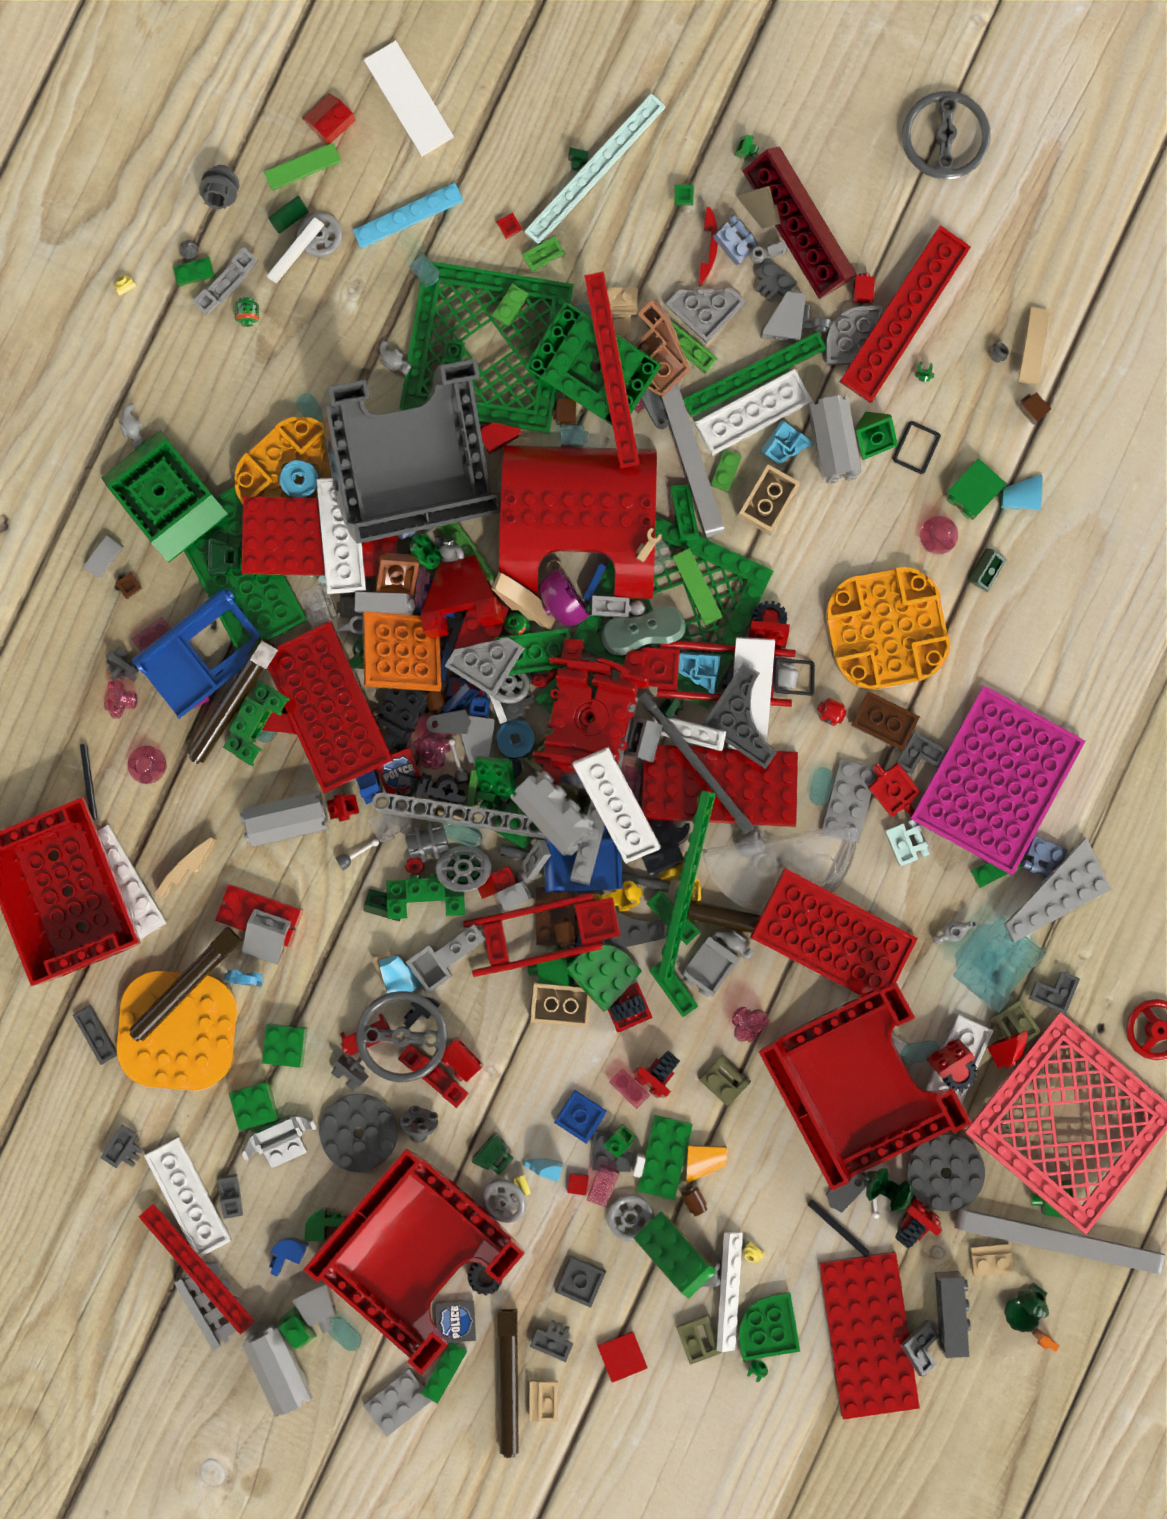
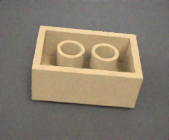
M767 464L742 507L738 518L771 536L801 483Z
M534 982L530 1022L588 1027L591 998L580 986H561Z

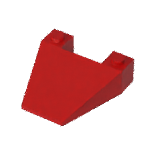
M476 555L439 564L421 612L423 632L430 639L449 635L446 614L476 607L478 620L485 627L503 623L501 604L492 590V586Z

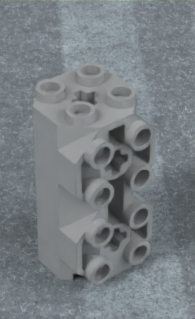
M841 395L818 399V404H815L814 401L810 402V424L815 438L816 457L822 480H826L827 484H832L842 478H845L846 481L856 479V476L862 470L848 396H844L843 399Z
M538 770L535 772L538 776L535 778L532 775L529 776L516 788L515 792L517 795L512 794L510 798L562 855H572L579 849L577 845L582 841H588L594 835L591 832L594 822L587 815L579 812L581 808L575 801L565 798L568 794L561 786H555L552 783L554 778L548 772Z
M317 791L244 808V813H240L242 825L245 824L247 832H244L246 843L255 847L328 830L329 826L325 825L328 822L324 800L318 798L322 796L321 792Z
M272 1323L266 1326L262 1333L258 1334L256 1331L248 1335L242 1346L274 1416L278 1417L279 1414L285 1415L301 1407V1401L305 1399L306 1402H309L313 1396L309 1390V1382L303 1369L299 1368L292 1353L293 1347L280 1331L279 1326Z

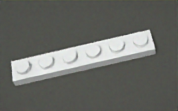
M741 1232L724 1233L716 1351L720 1352L735 1350L743 1234Z

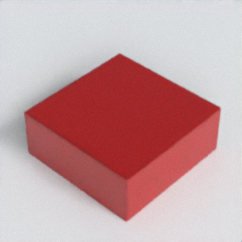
M513 212L496 221L505 239L522 231V227Z
M570 1173L567 1193L586 1196L589 1175Z

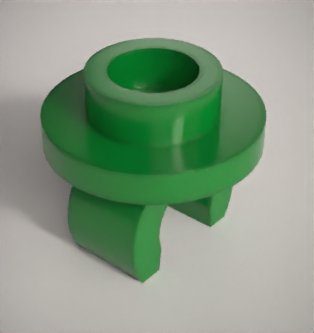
M920 362L915 377L919 378V381L929 382L930 379L934 378V373H932L933 364L930 363L929 369L924 370L922 362Z
M753 1360L747 1376L749 1377L754 1373L757 1376L756 1382H759L761 1378L766 1377L768 1374L766 1364L762 1361Z

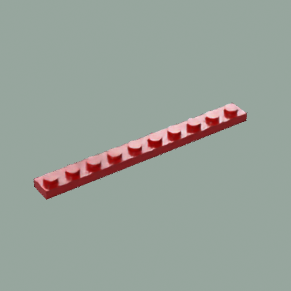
M602 271L584 275L620 468L640 465L605 274Z

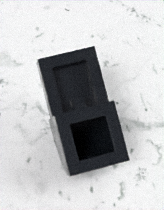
M424 996L437 1008L441 1005L437 999ZM411 1002L410 1004L415 1008V1011L411 1009L404 1016L406 1021L403 1024L411 1028L421 1015L428 1019L431 1014L420 1004Z

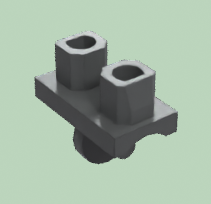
M118 648L113 653L109 652L106 655L108 658L106 663L110 665L107 670L112 673L111 680L115 681L119 678L124 681L126 677L133 682L137 680L139 669L132 660L129 664L124 662L127 653L123 649Z
M343 1054L333 1064L334 1068L331 1072L339 1079L343 1074L350 1078L345 1084L351 1090L358 1086L360 1087L369 1077L363 1072L365 1068L360 1064L362 1061L361 1057L356 1061L351 1056L347 1058Z

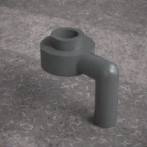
M811 305L804 306L803 328H815V331L819 333H826L827 330L831 329V320L825 318H813V320H810Z

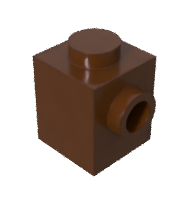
M1037 392L1032 396L1030 393L1021 400L1023 404L1019 407L1033 425L1051 410Z
M557 398V408H553V419H556V425H560L561 428L575 426L576 401L573 399Z

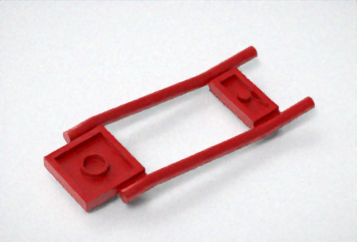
M677 640L673 643L661 644V649L641 647V651L648 654L642 676L649 678L648 687H658L657 697L718 701L722 694L677 690L680 648L735 653V645ZM775 648L774 660L776 656L795 657L796 650ZM773 661L770 705L792 707V699L773 698Z
M593 892L463 921L464 928H469L474 924L475 926L483 925L491 965L472 970L473 977L602 950V940L621 936L614 898L594 901ZM575 904L583 946L510 962L503 920Z

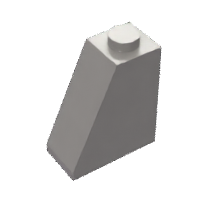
M799 290L787 292L765 326L761 339L792 343L800 341L806 294H802Z
M355 592V611L363 614L366 611L413 615L415 601L414 597L408 594Z
M468 716L471 720L468 733L461 734L469 763L473 764V767L476 768L474 759L478 756H491L495 719Z

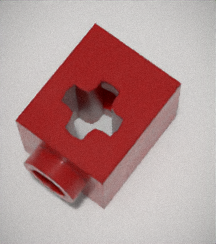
M867 273L855 276L852 303H872L874 299L875 277Z

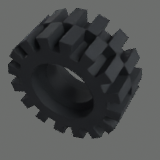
M474 1262L468 1272L469 1286L477 1294H493L499 1289L502 1281L498 1283L493 1279L488 1284L481 1283L478 1279V1273L486 1269V1267Z

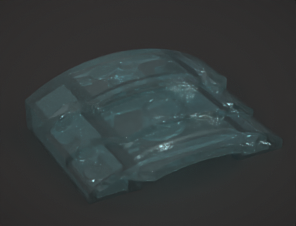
M999 916L993 924L978 925L955 954L957 970L953 974L957 980L995 1013L1001 1011L1009 1001V995L1027 972L1031 968H1035L1046 954L1026 936L1016 942H1011L1003 925L1007 920L1002 916Z

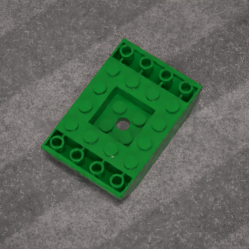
M565 302L524 368L612 425L602 367L598 372L591 369L593 361L600 362L593 319L584 311ZM616 333L630 413L632 414L662 365L649 354Z
M161 430L101 477L107 488L168 563L228 516V513ZM164 487V493L157 496L155 494L156 489Z

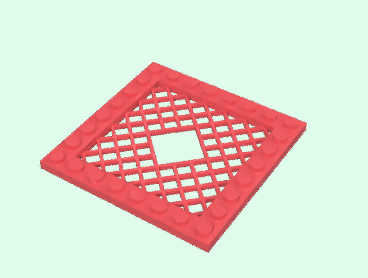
M1058 1013L964 1133L1079 1231L1087 1235L1167 1131V1102L1062 1013ZM1062 1041L1066 1044L1063 1046H1059L1062 1043ZM1069 1048L1070 1059L1061 1060L1059 1049ZM1056 1050L1057 1060L1047 1061ZM1073 1051L1082 1058H1074ZM1074 1061H1084L1085 1072H1075ZM1061 1062H1070L1072 1073H1062ZM1048 1063H1057L1058 1074H1049ZM1088 1063L1092 1067H1094L1096 1071H1089ZM1044 1065L1045 1075L1036 1076ZM1099 1073L1100 1084L1090 1085L1089 1074ZM1085 1074L1086 1085L1077 1086L1076 1075ZM1072 1075L1073 1086L1064 1087L1062 1076ZM1103 1076L1111 1083L1104 1084ZM1049 1077H1059L1060 1088H1050ZM1036 1078H1045L1047 1089H1037ZM1032 1081L1033 1090L1024 1091L1028 1084ZM1114 1086L1115 1097L1105 1098L1104 1087ZM1100 1087L1101 1098L1092 1099L1091 1088ZM1087 1088L1088 1099L1079 1100L1077 1089ZM1074 1089L1075 1100L1065 1101L1064 1090ZM1118 1089L1127 1096H1119ZM1060 1090L1061 1101L1052 1102L1051 1091ZM1047 1091L1048 1103H1038L1037 1092ZM1024 1093H1034L1035 1104H1025ZM1020 1096L1021 1105L1012 1106L1013 1103ZM1128 1098L1130 1109L1120 1110L1119 1099ZM1106 1100H1115L1116 1111H1107ZM1102 1101L1103 1112H1094L1092 1102ZM1133 1101H1134L1138 1106H1140L1141 1108H1140V1109H1134V1108H1133ZM1089 1102L1093 1141L1057 1144L1052 1105ZM1049 1105L1050 1116L1040 1117L1039 1106ZM1026 1107H1035L1036 1118H1027ZM1012 1108H1022L1023 1119L1013 1120ZM1009 1110L1010 1120L1000 1121L1002 1117L1006 1114V1112ZM1143 1111L1145 1122L1135 1123L1134 1112ZM1130 1112L1131 1123L1122 1124L1121 1113ZM1117 1113L1118 1124L1109 1125L1107 1114ZM1094 1115H1104L1105 1126H1095ZM1050 1119L1051 1130L1042 1131L1041 1120ZM1037 1120L1038 1131L1028 1132L1027 1121ZM1014 1122H1023L1025 1133H1015ZM1010 1123L1011 1134L1001 1135L1000 1124ZM996 1125H997V1133L993 1130ZM1143 1125L1139 1132L1136 1133V1126ZM1132 1126L1133 1137L1124 1138L1122 1127ZM1118 1127L1120 1138L1110 1139L1109 1128ZM1105 1128L1106 1140H1097L1096 1129ZM1052 1133L1053 1144L1043 1145L1042 1134ZM1038 1134L1039 1145L1030 1146L1029 1135ZM1025 1135L1026 1147H1016L1015 1136ZM1002 1137H1012V1146ZM1132 1140L1125 1148L1124 1141ZM1120 1141L1121 1152L1112 1153L1111 1142ZM1107 1142L1108 1153L1099 1154L1097 1143ZM1084 1144H1094L1095 1155H1085ZM1071 1145H1080L1081 1156H1072ZM1067 1146L1068 1157L1058 1158L1057 1147ZM1053 1147L1055 1158L1045 1159L1044 1148ZM1040 1148L1041 1159L1031 1160L1030 1149ZM1026 1149H1027V1158H1028V1159H1026V1158H1025L1021 1153H1019L1017 1150H1026ZM1120 1155L1119 1158L1113 1164L1112 1156ZM1108 1156L1110 1167L1100 1168L1099 1157ZM1095 1157L1096 1169H1087L1086 1158ZM1072 1159H1082L1083 1170H1073ZM1068 1160L1070 1171L1060 1172L1059 1161ZM1055 1161L1056 1172L1047 1173L1045 1162ZM1042 1162V1171L1032 1163ZM1108 1170L1105 1176L1101 1179V1171ZM1097 1171L1098 1182L1088 1183L1087 1172ZM1074 1173H1083L1085 1184H1075ZM1070 1174L1071 1185L1062 1186L1060 1175ZM1057 1175L1058 1185L1048 1176ZM1089 1186H1096L1090 1194ZM1075 1187H1085L1086 1198H1077ZM1072 1188L1073 1198L1063 1189ZM1077 1201H1085V1202L1081 1205V1204H1079Z

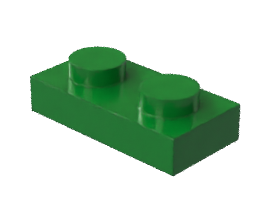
M210 257L173 267L179 287L215 277Z

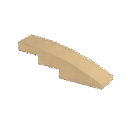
M1030 308L1024 347L1021 354L1018 382L1032 385L1038 384L1050 310Z
M498 573L492 590L512 610H519L528 620H535L544 630L551 631L555 619L552 615L548 616L542 607L545 605L544 602L503 573Z
M210 837L185 856L167 875L155 892V895L165 898L173 883L181 885L190 870L198 873L217 839Z

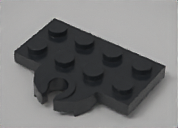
M642 800L637 801L642 810ZM647 819L661 846L659 850L641 857L649 877L685 863L679 845L688 840L691 830L690 823H686L683 827L678 828L675 826L677 821Z

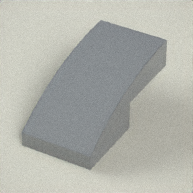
M107 535L88 559L84 568L98 579L101 578L124 546L110 535Z

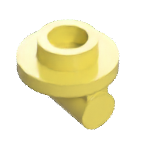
M125 275L119 276L114 283V287L119 295L136 287L131 277Z
M525 1175L513 1179V1183L523 1191L524 1195L531 1194Z
M750 1241L743 1250L746 1260L754 1263L759 1262L765 1254Z

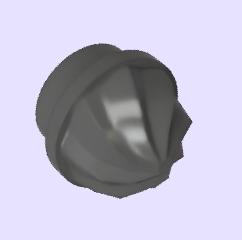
M186 240L181 243L179 252L183 258L193 259L198 254V246L194 241Z
M1003 343L994 344L989 351L991 360L996 363L1006 360L1009 355L1007 346Z

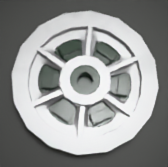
M458 846L449 849L441 855L436 865V874L443 886L459 892H467L479 888L485 884L491 873L489 857L482 850L473 846Z

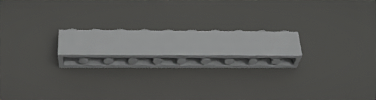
M630 705L628 711L635 714L637 706ZM634 716L630 718L626 737L621 739L625 740L626 743L628 742ZM619 749L620 759L618 766L621 768L625 750L621 751ZM592 800L587 816L594 822L592 825L593 830L591 831L594 835L588 841H582L579 844L571 874V881L588 886L591 882L605 829V824Z

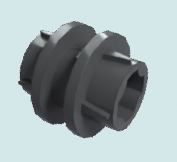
M213 165V167L204 171L199 186V193L205 204L213 209H225L227 206L232 205L237 198L240 186L239 179L234 174V170L225 165Z
M427 822L428 829L421 831L419 825H414L415 831L406 834L410 857H421L423 862H427V855L434 853L435 858L440 859V852L449 850L444 826L433 827L432 822Z

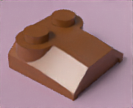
M382 554L378 559L375 593H403L414 596L419 560L409 554Z

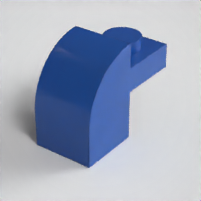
M375 770L356 779L360 788L359 793L361 798H364L366 804L373 802L376 794L383 793Z
M294 1237L280 1240L270 1252L277 1255V1257L273 1256L269 1265L272 1268L270 1274L278 1276L285 1259L300 1264L309 1243Z

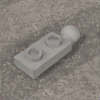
M590 596V616L628 618L629 612L634 616H641L645 611V606L640 601L629 604V598Z
M538 840L522 862L523 870L519 871L515 877L517 883L525 881L528 884L531 879L534 880L551 856L545 840Z

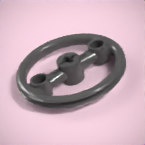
M940 91L920 99L910 109L902 129V143L908 159L924 174L939 179H954L973 171L987 154L991 139L989 121L982 108L968 96L952 91ZM934 102H940L941 126L935 137L937 144L940 146V153L936 168L922 161L916 154L911 142V126L917 114L924 107ZM956 103H960L969 108L977 117L982 130V141L978 153L969 163L960 168L953 169L951 146L957 135V129L953 125V113L956 109ZM943 105H950L952 110H946ZM945 130H946L947 136L949 137V138L947 139V142H946V135L944 134ZM940 161H948L949 166H943Z
M408 991L391 992L377 998L365 1009L357 1027V1047L366 1066L376 1075L389 1081L410 1082L426 1076L438 1065L447 1045V1028L441 1012L424 996ZM395 1000H408L418 1003L427 1009L433 1016L438 1030L413 1032L406 1026H399L395 1030L379 1029L377 1026H368V1021L372 1014L382 1005ZM375 1030L378 1033V1037L376 1039L369 1038L368 1031ZM401 1032H403V1035L407 1036L408 1038H405L403 1041H400V1037L397 1036ZM433 1034L436 1037V1042L433 1044L428 1043L426 1036ZM387 1041L393 1042L395 1046L400 1048L407 1046L409 1043L424 1044L429 1048L435 1047L436 1052L432 1059L422 1068L410 1073H394L385 1070L372 1059L367 1050L366 1043Z

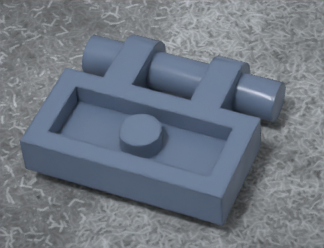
M733 214L729 218L733 225L730 227L728 223L723 224L712 237L734 264L738 265L751 252L746 245L749 244L751 248H754L758 243L754 239L755 236L743 226V221ZM737 230L742 235V239L735 233Z
M1034 836L1025 853L1031 856L1030 861L1024 860L1022 867L1027 868L1031 873L1037 872L1044 878H1047L1053 871L1054 866L1057 867L1064 861L1068 850ZM1039 860L1046 862L1045 867L1038 864Z

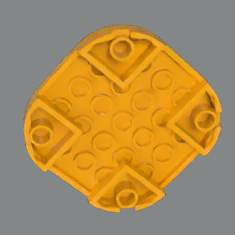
M291 417L274 426L275 428L248 453L243 455L235 470V490L242 505L243 496L291 498L284 493L280 485L281 472L284 466L291 461L301 460L311 464L318 474V479L332 478L322 422L310 417ZM296 475V480L294 481V483H299V485L303 484L302 481L305 478ZM318 489L308 498H318Z
M899 567L892 570L851 577L835 589L827 604L826 619L836 666L848 682L862 689L877 690L922 681L935 674L941 668L949 653L950 638L945 625L940 601L941 595L930 577L928 578L919 570L913 568Z
M153 971L136 978L124 992L120 1005L117 1057L125 1074L136 1083L146 1087L179 1090L206 1089L218 1083L226 1076L233 1064L235 1055L234 1044L238 1004L233 991L229 989L225 982L215 976L208 975L144 1042L141 1040L137 1042L130 1036L131 1031L129 1028L183 972Z

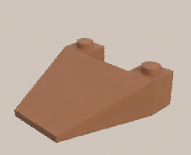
M654 299L638 313L651 329L635 346L649 354L662 365L647 389L663 397L690 371V367L669 314Z

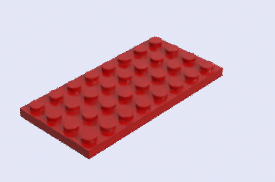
M243 496L242 574L325 576L318 498ZM397 535L361 543L364 576L377 577L378 559L382 554H397Z
M331 621L277 646L278 651L267 668L277 690L290 698L285 704L286 711L323 793H327L394 761L357 677L348 663V657Z
M658 745L654 761H644L642 812L646 819L693 822L694 814L697 813L698 796L702 791H713L677 746ZM689 746L753 825L796 827L798 752L777 751L765 769L737 749L723 748L720 751L708 747ZM715 795L709 823L737 824L733 816Z
M786 868L783 869L750 936L756 942L860 996L882 986L897 982L918 939Z
M896 1252L820 1262L819 1267L842 1419L920 1409L914 1367L900 1345L909 1336Z

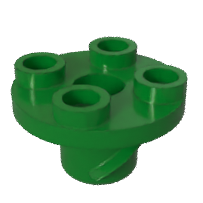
M425 533L413 536L409 541L410 552L408 554L419 560L418 570L423 567L435 569L439 566L442 556L439 549L430 541V537Z

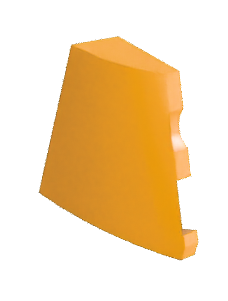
M688 1145L686 1182H692L725 1167L727 1147Z

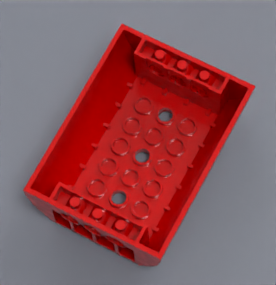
M81 797L0 831V908L31 987L63 977L141 944L85 798ZM53 850L59 853V858L56 861L50 858V853ZM68 885L73 889V894L69 897L64 894V888ZM81 921L87 924L85 932L78 930V924Z

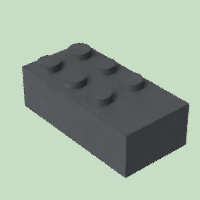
M959 1271L935 1272L940 1351L945 1358L969 1357L968 1331H971L970 1319H967L966 1311L970 1310L969 1300L965 1296V1291H968V1281L964 1279V1276Z

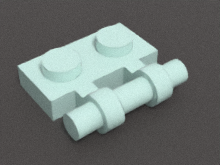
M912 820L908 821L911 829L907 831L904 824L885 831L900 867L918 860L916 852L919 850L923 857L930 855L927 848L929 847L928 843L924 841L920 832L922 831L920 825L918 826ZM910 835H914L918 845H912L909 838Z

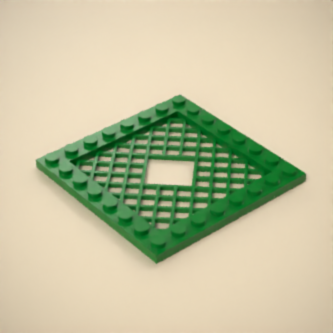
M424 260L407 360L411 369L404 377L399 409L404 410L417 407L428 399L431 392L425 384L431 381L435 374L429 368V365L436 360L441 365L442 361L439 358L444 355V351L437 355L431 347L441 342L445 348V343L442 339L449 334L456 341L463 342L492 321L513 351L483 372L478 367L479 378L483 377L488 384L479 390L474 384L478 379L472 380L473 388L477 392L474 394L475 398L479 395L484 402H476L479 423L491 424L494 422L522 430L550 434L557 389L540 377L538 381L535 375L528 369H526L528 373L521 378L514 370L522 364L525 367V362L534 353L528 343L535 338L541 342L542 339L539 336L549 329L565 302L571 304L574 284ZM514 284L529 294L526 299L529 307L522 312L519 310V314L515 316L510 324L515 333L507 338L502 331L507 326L503 324L499 327L486 308L493 303L498 307L499 303L497 300L502 298L510 286ZM450 286L455 294L446 300L441 291ZM453 286H459L464 288L457 292ZM468 289L473 298L464 302L460 294ZM472 289L482 291L476 295ZM487 292L492 300L483 305L479 297ZM491 292H496V293H501V294L494 298V296L492 295ZM438 295H440L444 302L437 306ZM458 297L463 305L454 310L449 302ZM528 298H534L538 300L532 304ZM476 300L481 308L472 313L467 305ZM543 301L548 309L539 314L535 306ZM447 305L451 313L443 318L438 310ZM466 308L470 316L462 321L456 313ZM532 309L537 317L528 322L523 314ZM484 310L489 319L480 324L475 316ZM550 312L549 322L547 325L542 317H544L546 314ZM435 313L441 319L436 324H434ZM454 315L459 324L451 329L446 320ZM522 317L526 325L518 330L513 322ZM473 318L478 327L470 332L464 324ZM540 319L545 328L536 333L531 325ZM443 323L449 331L440 337L435 328ZM462 326L467 334L458 339L454 331ZM529 327L534 336L526 341L521 332ZM433 331L438 339L430 344ZM518 335L523 344L514 348L510 340ZM526 346L531 354L522 359L517 351ZM464 349L463 357L467 355L470 360L473 359L468 351ZM430 350L434 358L427 362ZM515 353L520 362L512 367L506 359ZM504 361L509 370L501 375L496 366ZM427 369L432 376L424 381ZM493 369L498 378L490 383L485 374ZM512 372L517 380L508 385L504 377ZM531 375L536 383L527 388L522 380ZM501 380L506 388L497 393L492 385ZM520 383L525 391L516 396L511 388ZM538 386L535 399L530 391ZM423 387L428 394L422 393ZM491 388L495 396L486 401L481 393ZM509 390L514 399L505 404L500 396ZM528 394L533 402L524 407L519 399ZM498 398L503 406L490 403ZM517 401L522 409L509 406ZM535 405L534 411L528 410L530 407Z
M656 516L655 539L661 534V540L668 544L660 547L657 543L655 544V551L658 552L660 561L655 562L654 566L662 563L665 573L658 576L654 575V584L657 590L653 591V595L683 584L696 618L685 623L688 636L679 639V641L689 639V641L693 642V637L702 635L704 643H708L704 633L714 630L718 640L710 643L736 645V637H743L753 612L773 574V570L700 536L697 540L679 541L676 525ZM670 546L674 556L676 554L673 546L683 551L690 548L694 556L702 559L697 561V564H705L707 572L702 575L703 577L709 575L712 585L708 587L709 589H714L716 594L714 600H718L721 608L720 612L723 614L726 623L716 626L715 622H712L713 627L703 631L700 623L702 618H699L697 615L696 606L693 604L683 579L681 582L672 585L669 575L679 572V570L667 571L664 562L670 561L673 558L671 556L663 559L660 552L661 549ZM611 560L593 596L614 597L615 570ZM707 562H709V563H711V564H713V565H715V566H717V567H719V568L710 571ZM724 570H726V571H728V572H730V573H732V574H734V575H736V576H735V577H732V578H730V579H727V576H726V573H725ZM722 571L724 581L715 584L712 574ZM666 576L669 586L659 589L656 579ZM742 578L748 581L746 586H744ZM739 579L742 589L732 592L729 582ZM726 583L729 593L719 596L716 586ZM742 592L741 597L738 603L736 604L734 594ZM731 596L734 606L724 609L721 599ZM630 599L629 603L635 602L640 599ZM646 599L648 608H645L644 612L649 610L651 612L653 611L649 599ZM589 603V605H588V607H587V610H588L589 614H590V603ZM734 609L732 616L728 621L725 612ZM590 616L579 624L573 639L584 640V651L624 666L626 655H615L608 652L603 645L601 636L597 635L598 629L601 632L602 627L606 624H601L605 616ZM697 622L700 632L690 635L687 625ZM726 626L720 639L717 629ZM695 649L687 650L690 652H696ZM714 651L715 655H721L716 692L735 653ZM678 673V691L709 693V690L700 684L697 685L691 678ZM688 699L709 709L712 701Z

